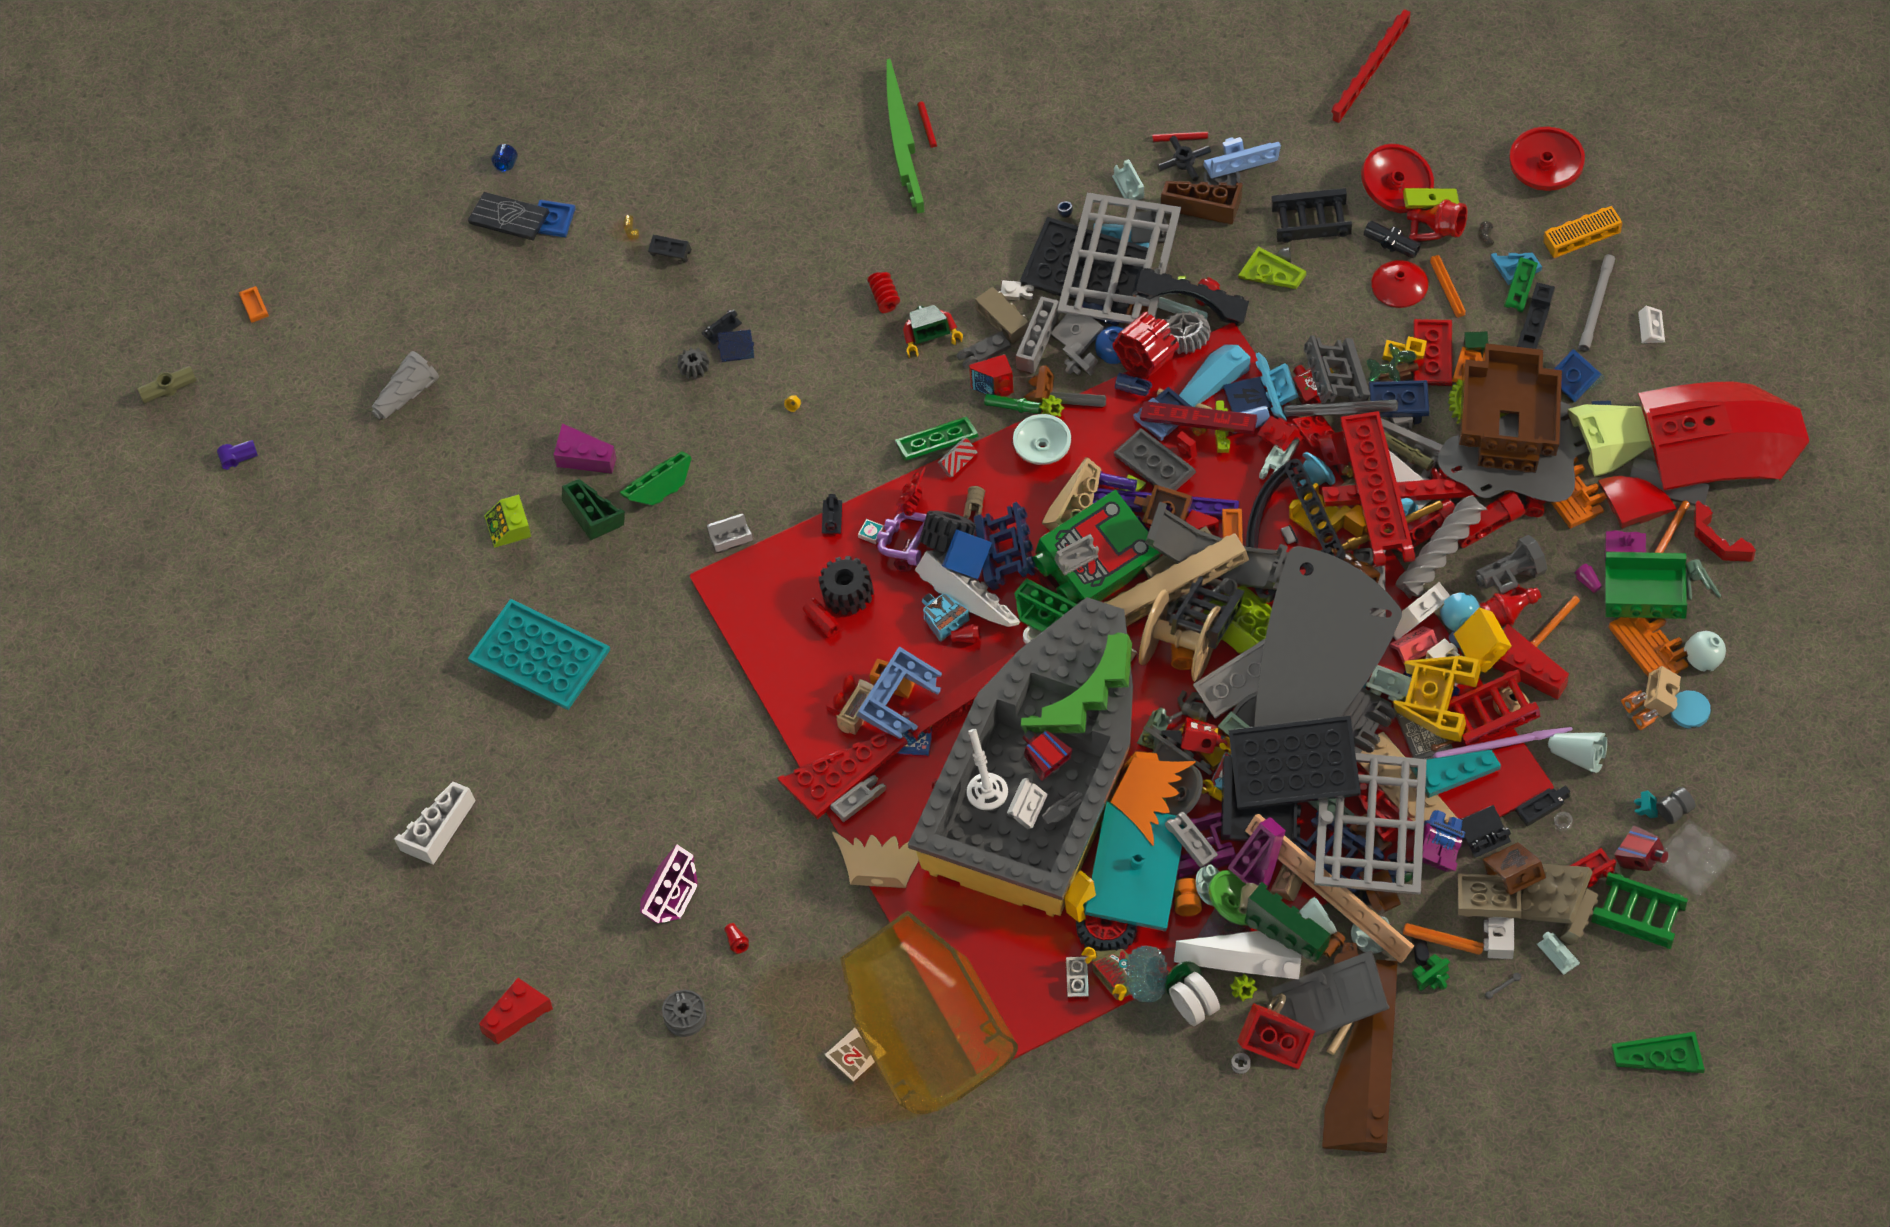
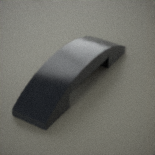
M1536 283L1517 347L1538 348L1550 310L1555 286Z

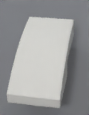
M1066 957L1068 997L1089 996L1087 963L1085 962L1087 957Z

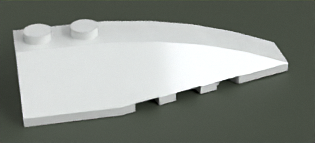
M937 550L925 552L915 571L920 574L924 581L933 585L935 591L947 594L966 607L968 611L989 621L1007 627L1019 625L1020 620L1007 606L998 603L999 598L996 594H991L987 591L988 586L984 582L980 583L976 578L943 567L942 564L947 553Z
M1257 930L1176 941L1174 962L1191 961L1201 967L1299 979L1301 954L1286 948L1283 944L1268 938Z

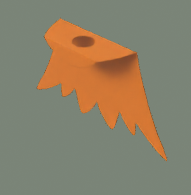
M1133 757L1111 803L1119 808L1141 830L1153 846L1154 837L1150 821L1157 825L1159 824L1154 811L1169 813V808L1163 798L1179 794L1168 782L1181 780L1182 778L1175 775V773L1190 767L1196 761L1170 762Z

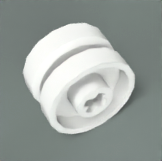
M1193 972L1184 978V984L1178 982L1169 988V993L1175 1007L1192 1026H1196L1205 1020V1014L1211 1016L1220 1010V1005L1214 991L1199 973Z

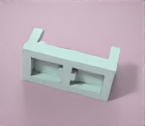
M1130 160L1124 161L1122 169H1119L1116 165L1112 177L1122 196L1132 200L1143 199L1144 185Z

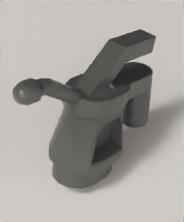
M1183 690L1177 699L1181 711L1168 718L1167 724H1171L1172 720L1180 715L1207 722L1211 712L1205 703L1195 702L1196 700L1203 701L1198 692H1192L1184 703L1183 700L1187 696V691Z

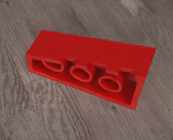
M1507 623L1503 631L1512 647L1492 667L1503 673L1518 669L1521 682L1558 700L1568 684L1569 673Z

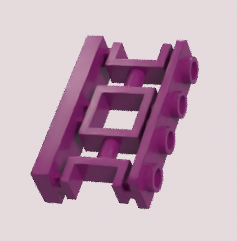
M1210 813L1202 818L1190 819L1199 831L1210 829L1211 837L1205 839L1210 845L1214 844L1217 850V857L1205 866L1213 865L1217 869L1230 865L1236 857V853L1231 842L1220 844L1217 832L1221 831V813ZM1189 853L1185 855L1180 854L1176 880L1195 875L1201 869Z

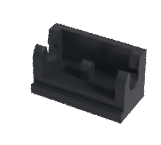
M653 234L648 253L652 256L658 254L682 259L683 262H687V254H690L692 249L688 241Z

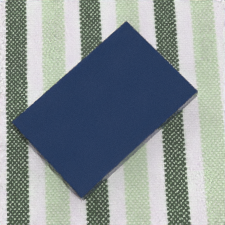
M1427 380L1369 382L1370 401L1397 400L1398 402L1397 411L1379 412L1381 418L1429 416Z

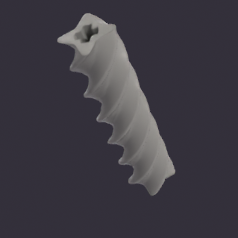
M1473 495L1462 499L1456 505L1453 513L1444 520L1442 527L1433 534L1430 542L1421 549L1415 561L1409 564L1407 571L1400 575L1395 585L1410 599L1412 596H1421L1423 594V584L1434 580L1435 569L1446 565V555L1457 551L1458 540L1469 536V526L1478 524L1481 520V511L1487 510V508L1480 504Z

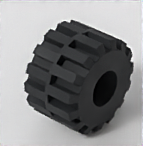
M937 510L928 511L921 532L920 542L929 548L947 553L956 529L974 535L976 524L965 517Z
M846 556L843 560H841V557L835 558L836 562L832 563L829 561L827 569L822 568V576H819L823 598L827 607L832 608V611L835 613L841 611L842 615H847L848 612H852V615L856 614L857 609L864 610L866 608L865 603H870L872 600L871 595H874L870 573L864 563L861 564L860 559L855 558L852 560L851 556Z

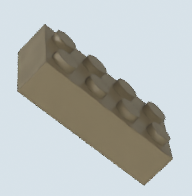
M1588 888L1586 889L1573 924H1565L1559 938L1560 940L1571 945L1574 942L1576 943L1579 938H1582L1584 934L1583 929L1588 925V918L1593 913L1592 908L1598 902L1597 893Z

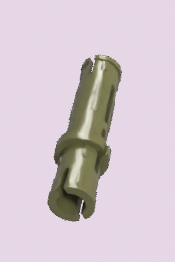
M1384 432L1388 448L1407 458L1410 463L1421 466L1426 471L1432 468L1434 464L1433 459L1426 457L1420 450L1413 449L1387 432Z

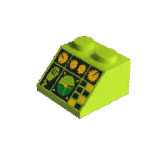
M519 495L501 499L484 515L494 548L531 537Z

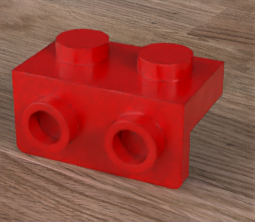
M1270 416L1257 433L1261 439L1284 452L1295 438L1301 442L1304 439L1299 434L1300 430L1293 424L1288 426V423L1280 417L1277 420Z
M1600 848L1570 866L1590 867L1593 873L1587 885L1589 888L1595 885L1598 879L1602 877L1607 878L1608 872L1614 873L1617 862L1615 859L1610 860L1603 849Z

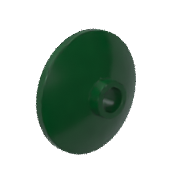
M1191 961L1181 962L1173 967L1165 981L1167 994L1170 996L1169 988L1178 982L1184 984V978L1193 972L1199 973L1202 976L1200 967Z

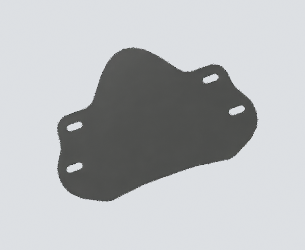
M1561 402L1560 439L1557 455L1546 456L1539 454L1536 473L1478 466V447L1459 445V435L1453 436L1445 442L1439 452L1437 461L1441 470L1448 477L1463 483L1479 497L1490 498L1503 491L1512 490L1532 498L1548 502H1560L1568 499L1574 491L1575 472L1573 462L1575 457L1589 449L1586 442L1579 447L1574 446L1575 442L1585 441L1580 427H1574L1571 419L1561 420V417L1568 414L1567 410L1572 408L1570 405ZM1509 413L1500 418L1499 435L1518 437L1519 414ZM1457 466L1463 467L1462 470L1456 473L1451 472V469ZM1487 484L1492 485V488L1486 491H1481L1480 489Z

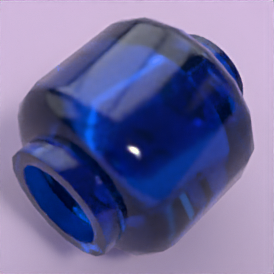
M500 144L496 147L491 157V162L497 170L509 171L513 168L518 158V153L511 145Z

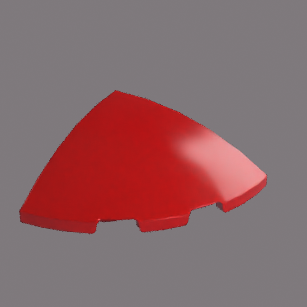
M1613 476L1598 480L1602 491L1606 495V500L1613 514L1616 515L1622 529L1638 522L1642 524L1676 510L1669 496L1646 480L1624 476Z

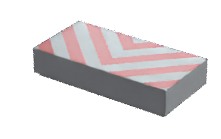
M963 438L938 463L947 476L952 477L978 452L968 438Z

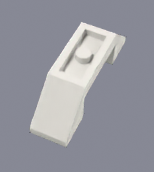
M1440 582L1402 611L1401 620L1393 635L1396 641L1442 606L1446 598L1450 597Z

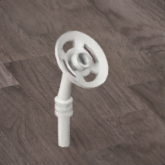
M972 729L968 732L974 750L975 765L978 766L980 774L969 782L967 797L974 807L981 810H993L1005 802L1008 796V787L1003 778L996 774L988 773L986 755H984L985 751H982L977 730ZM997 780H998V781L1000 782V784L1002 785V788H1003V791H1002V792L1000 791L999 785H998V783L996 782ZM972 788H975V794L978 797L977 800L974 798L972 794ZM994 796L998 798V800L992 803H984L985 799H990Z

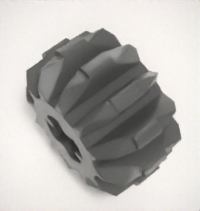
M690 347L689 351L683 349V354L679 355L677 363L682 376L686 375L688 379L694 376L697 379L699 374L703 377L704 372H708V365L710 363L706 352L701 351L699 347L696 350Z

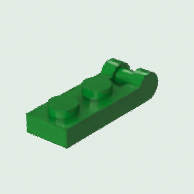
M1523 257L1518 259L1504 307H1512L1518 312H1523L1538 265L1537 262ZM1514 295L1520 297L1519 302L1513 300Z

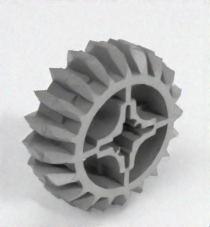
M1183 311L1180 314L1175 312L1174 316H1169L1168 319H1165L1169 324L1167 327L1171 330L1169 334L1176 338L1171 345L1176 341L1179 342V348L1174 352L1177 351L1178 354L1182 352L1187 354L1189 351L1194 352L1195 349H1201V346H1205L1206 342L1209 341L1211 332L1209 322L1203 315H1199L1198 312L1192 313L1189 311L1184 313Z

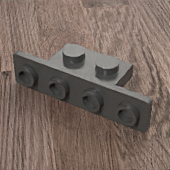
M1145 725L1143 728L1160 740L1152 752L1157 753L1159 761H1196L1193 759L1194 754L1186 749L1180 750L1176 747L1178 744L1169 736L1167 739L1160 736L1161 731L1153 725L1150 728ZM1202 759L1200 762L1196 761L1193 764L1210 776L1213 773L1209 770L1211 766Z

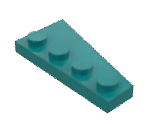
M1492 750L1427 759L1425 793L1430 798L1498 771L1501 768V764ZM1410 767L1417 778L1418 768Z

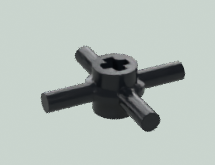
M1172 136L1169 140L1176 152L1173 155V159L1157 164L1159 171L1177 166L1181 170H1187L1192 181H1197L1199 176L1192 165L1195 163V158L1211 153L1210 147L1206 146L1192 151L1187 146H1181L1177 137Z

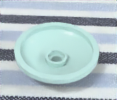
M1038 414L1024 419L1017 426L1013 435V444L1017 454L1025 461L1046 465L1054 463L1065 456L1071 445V433L1068 426L1061 419L1048 414Z

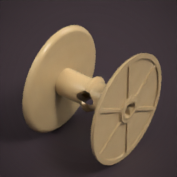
M1163 589L1158 594L1145 625L1139 651L1140 665H1145L1150 661L1159 640L1175 644L1176 648L1179 646L1195 651L1191 677L1194 682H1198L1213 652V648L1208 647L1209 639L1206 634L1209 628L1213 627L1214 618L1220 617L1221 607L1216 606L1210 611L1201 633L1179 627L1175 635H1171L1172 626L1166 621L1169 594L1167 590Z

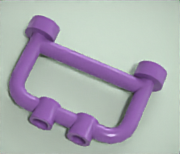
M902 512L893 520L887 519L884 525L886 532L879 531L877 534L879 552L885 556L907 560L908 564L917 566L921 560V552L916 550L920 543V536L927 514L915 512L911 516H906ZM911 519L923 522L905 552L886 548V545L891 543L894 532L899 531L900 523L903 520Z

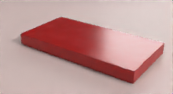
M1414 319V338L1427 342L1423 359L1413 361V364L1417 363L1419 370L1413 371V381L1427 380L1428 386H1452V320Z

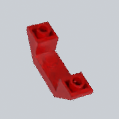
M1698 500L1694 510V536L1723 561H1753L1756 552L1754 546L1750 542H1746L1742 537L1729 546L1725 539L1720 538L1710 526H1707L1711 523L1713 512L1707 505L1702 504Z

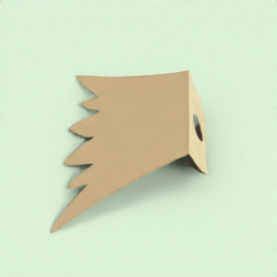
M832 832L842 852L850 885L906 887L919 861L916 851L908 848L909 842L899 849L897 838L893 836L881 847L877 838L871 835L864 847L857 838H854V845H852L842 836Z

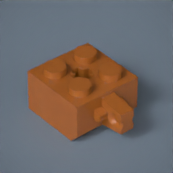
M1154 485L1152 495H1147L1146 498L1136 496L1134 505L1143 507L1142 512L1145 513L1143 524L1151 526L1159 502L1170 506L1172 514L1186 521L1193 498L1191 495Z

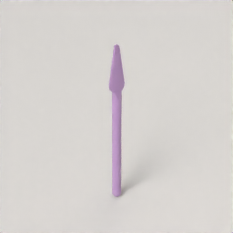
M1572 727L1535 731L1533 733L1439 751L1433 754V758L1485 751L1533 740H1542L1554 736L1555 733L1572 731Z

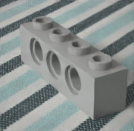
M1041 296L1016 354L1017 369L1035 374L1060 314L1057 312L1059 301Z

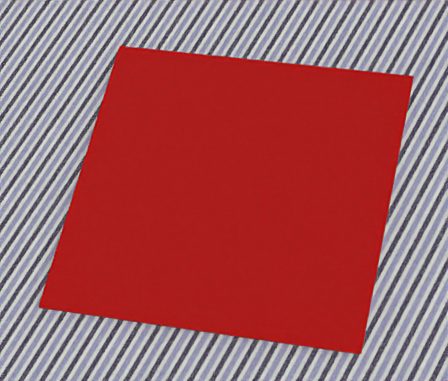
M1230 323L1211 332L1209 341L1206 342L1205 346H1201V349H1195L1194 352L1189 351L1187 354L1185 352L1178 354L1177 351L1174 352L1173 358L1148 379H1145L1152 383L1147 396L1115 389L1116 376L1079 393L1105 395L1106 405L1104 407L1061 404L1064 407L1060 413L1061 417H1055L1061 419L1068 426L1071 433V445L1065 456L1054 463L1046 465L1033 464L1025 461L1017 454L1013 444V435L1017 426L1023 421L1021 420L971 443L978 453L952 477H948L939 465L938 461L943 458L941 457L842 503L841 534H822V513L690 574L693 585L801 769L812 765L814 761L837 751L847 750L858 742L861 744L870 740L872 736L884 732L865 720L856 735L840 730L837 724V716L839 715L827 710L826 705L845 675H852L858 681L862 679L871 684L870 673L876 660L880 659L890 662L898 647L903 648L942 673L941 677H936V687L941 688L938 695L915 684L908 699L895 694L889 699L886 704L887 707L903 717L910 718L1008 654L1017 653L1026 645L1023 641V632L1028 625L1020 621L1019 625L1007 627L989 621L968 611L969 621L958 629L974 624V626L979 625L981 641H976V643L952 642L950 634L940 642L924 619L923 609L926 606L922 603V599L927 594H931L935 599L942 594L935 591L933 585L920 577V574L915 571L917 566L913 565L912 570L901 572L894 566L896 558L882 555L879 552L878 542L874 544L858 538V533L866 519L885 525L887 519L893 520L898 515L895 514L898 508L896 503L903 495L901 493L906 483L910 484L913 475L916 472L919 473L924 467L926 469L919 484L923 493L915 510L916 513L927 514L928 511L937 510L963 517L968 488L971 486L982 487L985 490L981 513L983 517H986L988 513L994 520L1008 515L1007 506L1011 505L1013 507L1014 502L1025 508L1027 512L1025 520L1030 529L1028 536L1033 546L1031 553L1034 557L1037 555L1035 551L1039 538L1050 532L1042 524L1050 506L1085 458L1093 461L1101 468L1103 473L1125 478L1131 475L1146 482L1145 488L1138 492L1152 493L1154 486L1114 456V452L1140 428L1171 451L1177 448V435L1184 432L1196 442L1197 456L1188 463L1195 469L1196 473L1176 491L1191 495L1192 497L1239 501L1238 509H1242L1243 546H1246L1247 527L1253 504L1261 488L1275 471L1270 468L1265 479L1259 478L1265 460L1274 445L1257 435L1262 426L1255 428L1254 435L1245 433L1233 434L1229 432L1228 436H1226L1230 440L1229 453H1217L1215 430L1178 426L1160 441L1138 423L1133 416L1143 407L1144 401H1149L1158 396L1159 388L1165 390L1169 387L1179 395L1208 356L1225 344L1239 345L1251 357L1249 371L1232 383L1259 376L1262 377V372L1256 366V361H1258L1256 353L1236 324ZM1127 371V372H1125V373H1122V374H1127V375H1131V376H1133V377H1138V378L1144 379V378H1142L1141 376H1138V375H1136V374H1134V373H1132V372H1129V371ZM1221 389L1201 403L1215 409L1216 401H1224V408L1231 411L1224 389ZM1288 402V403L1282 405L1283 410H1284V406H1286V405H1291V404ZM1269 411V415L1275 418L1272 411ZM1289 416V417H1286V419H1287L1286 422L1288 423V426H1290L1291 424H1293L1294 426H1296V425L1294 424V422L1292 421V419L1300 418V417H1299V416ZM1300 432L1299 434L1304 439L1302 442L1299 441V445L1290 460L1298 459L1303 464L1306 461L1303 454L1308 452L1325 463L1320 447L1312 448ZM1333 465L1328 467L1335 476V483L1331 486L1327 482L1320 485L1318 493L1321 496L1322 487L1341 486L1345 483ZM1294 467V473L1299 474L1296 467ZM1289 477L1275 490L1264 510L1258 535V548L1277 550L1279 545L1282 544L1288 546L1286 552L1297 546L1321 551L1323 548L1319 540L1289 518L1290 504L1293 500L1299 499ZM1106 485L1098 486L1101 489L1120 490L1119 488ZM1348 505V507L1351 508V509L1356 506V505ZM971 511L970 517L968 518L973 523L975 511ZM1133 512L1136 517L1139 516L1142 519L1143 523L1145 513ZM911 519L903 520L900 523L899 531L894 532L892 541L889 545H886V548L902 551L906 540H913L923 522ZM1218 519L1219 532L1212 535L1223 538L1222 519ZM1016 523L1008 525L1007 529L1012 527L1017 529ZM1291 525L1298 543L1287 544L1282 535L1281 528ZM1343 527L1336 533L1341 544L1346 543V540L1350 538H1358ZM990 529L991 535L1000 532L999 529L994 531ZM1333 537L1330 538L1326 543L1331 542ZM1012 538L998 543L1000 553L1012 549ZM1370 541L1359 545V548H1371ZM921 542L916 550L921 552V559L926 551L934 550ZM1391 549L1385 551V591L1403 611L1419 597L1412 596L1410 599L1395 585L1400 575L1405 572V569ZM1348 550L1346 553L1353 554V551ZM846 556H851L852 560L855 558L860 559L861 564L864 563L867 566L872 580L874 595H871V602L865 603L866 608L864 610L857 609V613L853 615L852 612H848L847 615H842L841 611L838 613L833 612L832 608L827 607L820 589L819 576H822V568L827 569V563L829 561L832 563L836 562L835 558L841 557V560L845 559ZM995 561L996 568L1005 565V561L999 564ZM981 570L977 579L980 583H985L983 570ZM1300 570L1301 574L1304 575L1306 570ZM1018 571L1004 576V585L999 584L1000 588L994 591L988 586L987 591L991 594H996L999 598L998 603L1007 606L1019 619L1014 593L1026 578L1045 587L1040 582L1036 573L1033 576L1028 573L1026 577H1022ZM1144 572L1100 602L1110 601L1120 593L1127 592L1137 584L1147 581L1146 573ZM1208 585L1203 588L1212 591L1215 587ZM1247 587L1249 590H1251L1254 594L1257 595L1255 588ZM1199 595L1197 599L1202 600L1204 596ZM816 598L840 624V630L832 637H828L803 611L804 604L810 599ZM1274 600L1272 602L1267 603L1271 608L1273 606ZM1386 610V618L1391 617L1392 612ZM1434 612L1405 634L1407 635L1424 626L1434 631L1438 643L1443 639L1451 643L1449 633ZM1149 615L1126 626L1127 634L1132 642V649L1137 651L1130 663L1133 683L1130 748L1123 766L1135 752H1153L1152 749L1137 744L1152 712L1163 708L1166 710V716L1171 717L1181 711L1177 699L1183 690L1187 691V696L1183 700L1184 703L1192 692H1197L1193 686L1196 682L1191 677L1192 669L1179 670L1171 665V643L1159 640L1150 661L1145 665H1140V645ZM1195 619L1196 624L1204 625L1200 620ZM1392 637L1390 643L1396 641L1394 637ZM1221 639L1216 649H1213L1208 665L1200 680L1239 656L1240 653L1236 652L1233 647ZM1389 643L1378 665L1412 678L1413 674L1406 673L1405 665L1401 660L1398 650L1391 648ZM1457 648V649H1458V654H1459L1460 656H1464V655L1462 654V652L1460 651V649ZM1426 655L1417 660L1426 659ZM1480 678L1476 687L1458 684L1453 688L1451 697L1460 696L1484 684ZM864 693L862 695L854 710L850 714V717H854L859 707L865 700L867 694ZM1381 693L1380 697L1391 703L1394 702L1388 699L1389 695ZM1491 695L1481 699L1491 720L1502 717L1495 711ZM1474 704L1462 708L1472 728L1476 729L1483 726L1484 723ZM1235 707L1216 719L1211 714L1206 723L1218 727L1231 711L1233 712ZM969 711L932 734L929 756L896 753L870 776L875 775L878 781L869 790L871 791L882 783L886 786L885 791L845 822L829 809L826 814L838 835L845 838L852 845H854V838H857L864 847L871 835L877 838L881 847L893 836L897 838L899 849L909 842L932 793L930 784L934 779L939 778ZM1180 715L1173 719L1166 730L1181 729L1186 721V717L1189 716ZM1397 718L1391 719L1392 723L1388 727L1379 724L1375 734L1378 735L1384 732L1405 757L1412 758ZM1218 728V735L1228 737ZM1513 729L1489 741L1518 736V733ZM1457 741L1452 743L1453 749L1464 747V744ZM1524 743L1490 749L1501 764L1500 770L1437 795L1458 819H1463L1494 805L1499 817H1502L1516 810L1518 806L1549 788L1554 789V786ZM1189 750L1194 754L1193 759L1200 762L1202 758L1195 751ZM1357 764L1358 771L1361 772L1363 775H1366ZM1194 765L1200 771L1203 781L1212 780L1217 770L1216 768L1213 771L1210 768L1209 770L1213 772L1210 776L1202 769ZM1118 779L1115 792L1120 784V779ZM1209 792L1201 793L1197 804L1186 815L1189 819H1198L1210 813H1221L1222 802L1210 796ZM1357 796L1344 799V806L1354 813V816L1362 817L1364 814H1367ZM1307 802L1297 803V805H1301L1300 818H1297V825H1300L1301 828L1300 838L1307 842L1316 831V828L1311 825V820L1316 817L1317 810ZM1102 822L1080 870L1091 879ZM1326 828V841L1334 834L1328 828ZM1210 829L1200 831L1204 838L1211 837ZM1221 831L1217 832L1220 844L1231 842L1236 855L1247 842L1221 840ZM1415 831L1406 836L1405 858L1408 863L1413 861ZM1392 842L1393 845L1383 853L1385 861L1390 862L1388 855L1397 853L1398 842ZM1315 843L1308 851L1316 856L1317 844ZM1212 844V848L1217 851L1215 845ZM1182 845L1181 855L1188 854L1187 850ZM1333 847L1326 856H1333ZM1342 847L1341 857L1345 858L1349 851ZM1359 851L1354 857L1355 859H1365ZM1277 859L1269 889H1267L1269 892L1283 866L1279 859ZM919 861L905 888L868 886L978 1075H984L1164 985L1169 972L1179 964L1174 962L1176 941L1257 931L1248 925H1239L1225 919L1214 906L1208 905L1202 899V910L1200 913L1193 916L1178 915L1175 912L1173 892L1167 930L1162 931L1137 926L1136 937L1133 939L1131 946L1128 944V948L1125 950L1129 956L1139 951L1145 959V962L1138 966L1140 969V982L1136 992L1125 996L1121 1001L1119 999L1116 1000L1093 972L1094 961H1091L1087 964L1089 996L1068 997L1066 957L1087 956L1081 955L1085 946L1081 944L1077 935L1076 920L1066 912V906L1061 916L1055 914L1052 917L1046 915L1044 910L1025 904L1020 906L961 886L960 882L941 875L937 877L932 876L929 871L921 868ZM1229 865L1217 869L1220 872L1229 870ZM1347 866L1341 874L1350 879L1355 870ZM1373 869L1372 875L1383 869ZM1197 874L1192 875V876H1188V877H1184V878H1193V879H1196V875H1197ZM1304 881L1294 901L1284 898L1281 900L1290 908L1295 906L1299 910L1313 897L1319 901L1321 906L1329 903ZM1104 923V924H1102V925H1103V926H1110L1111 924H1110V923Z

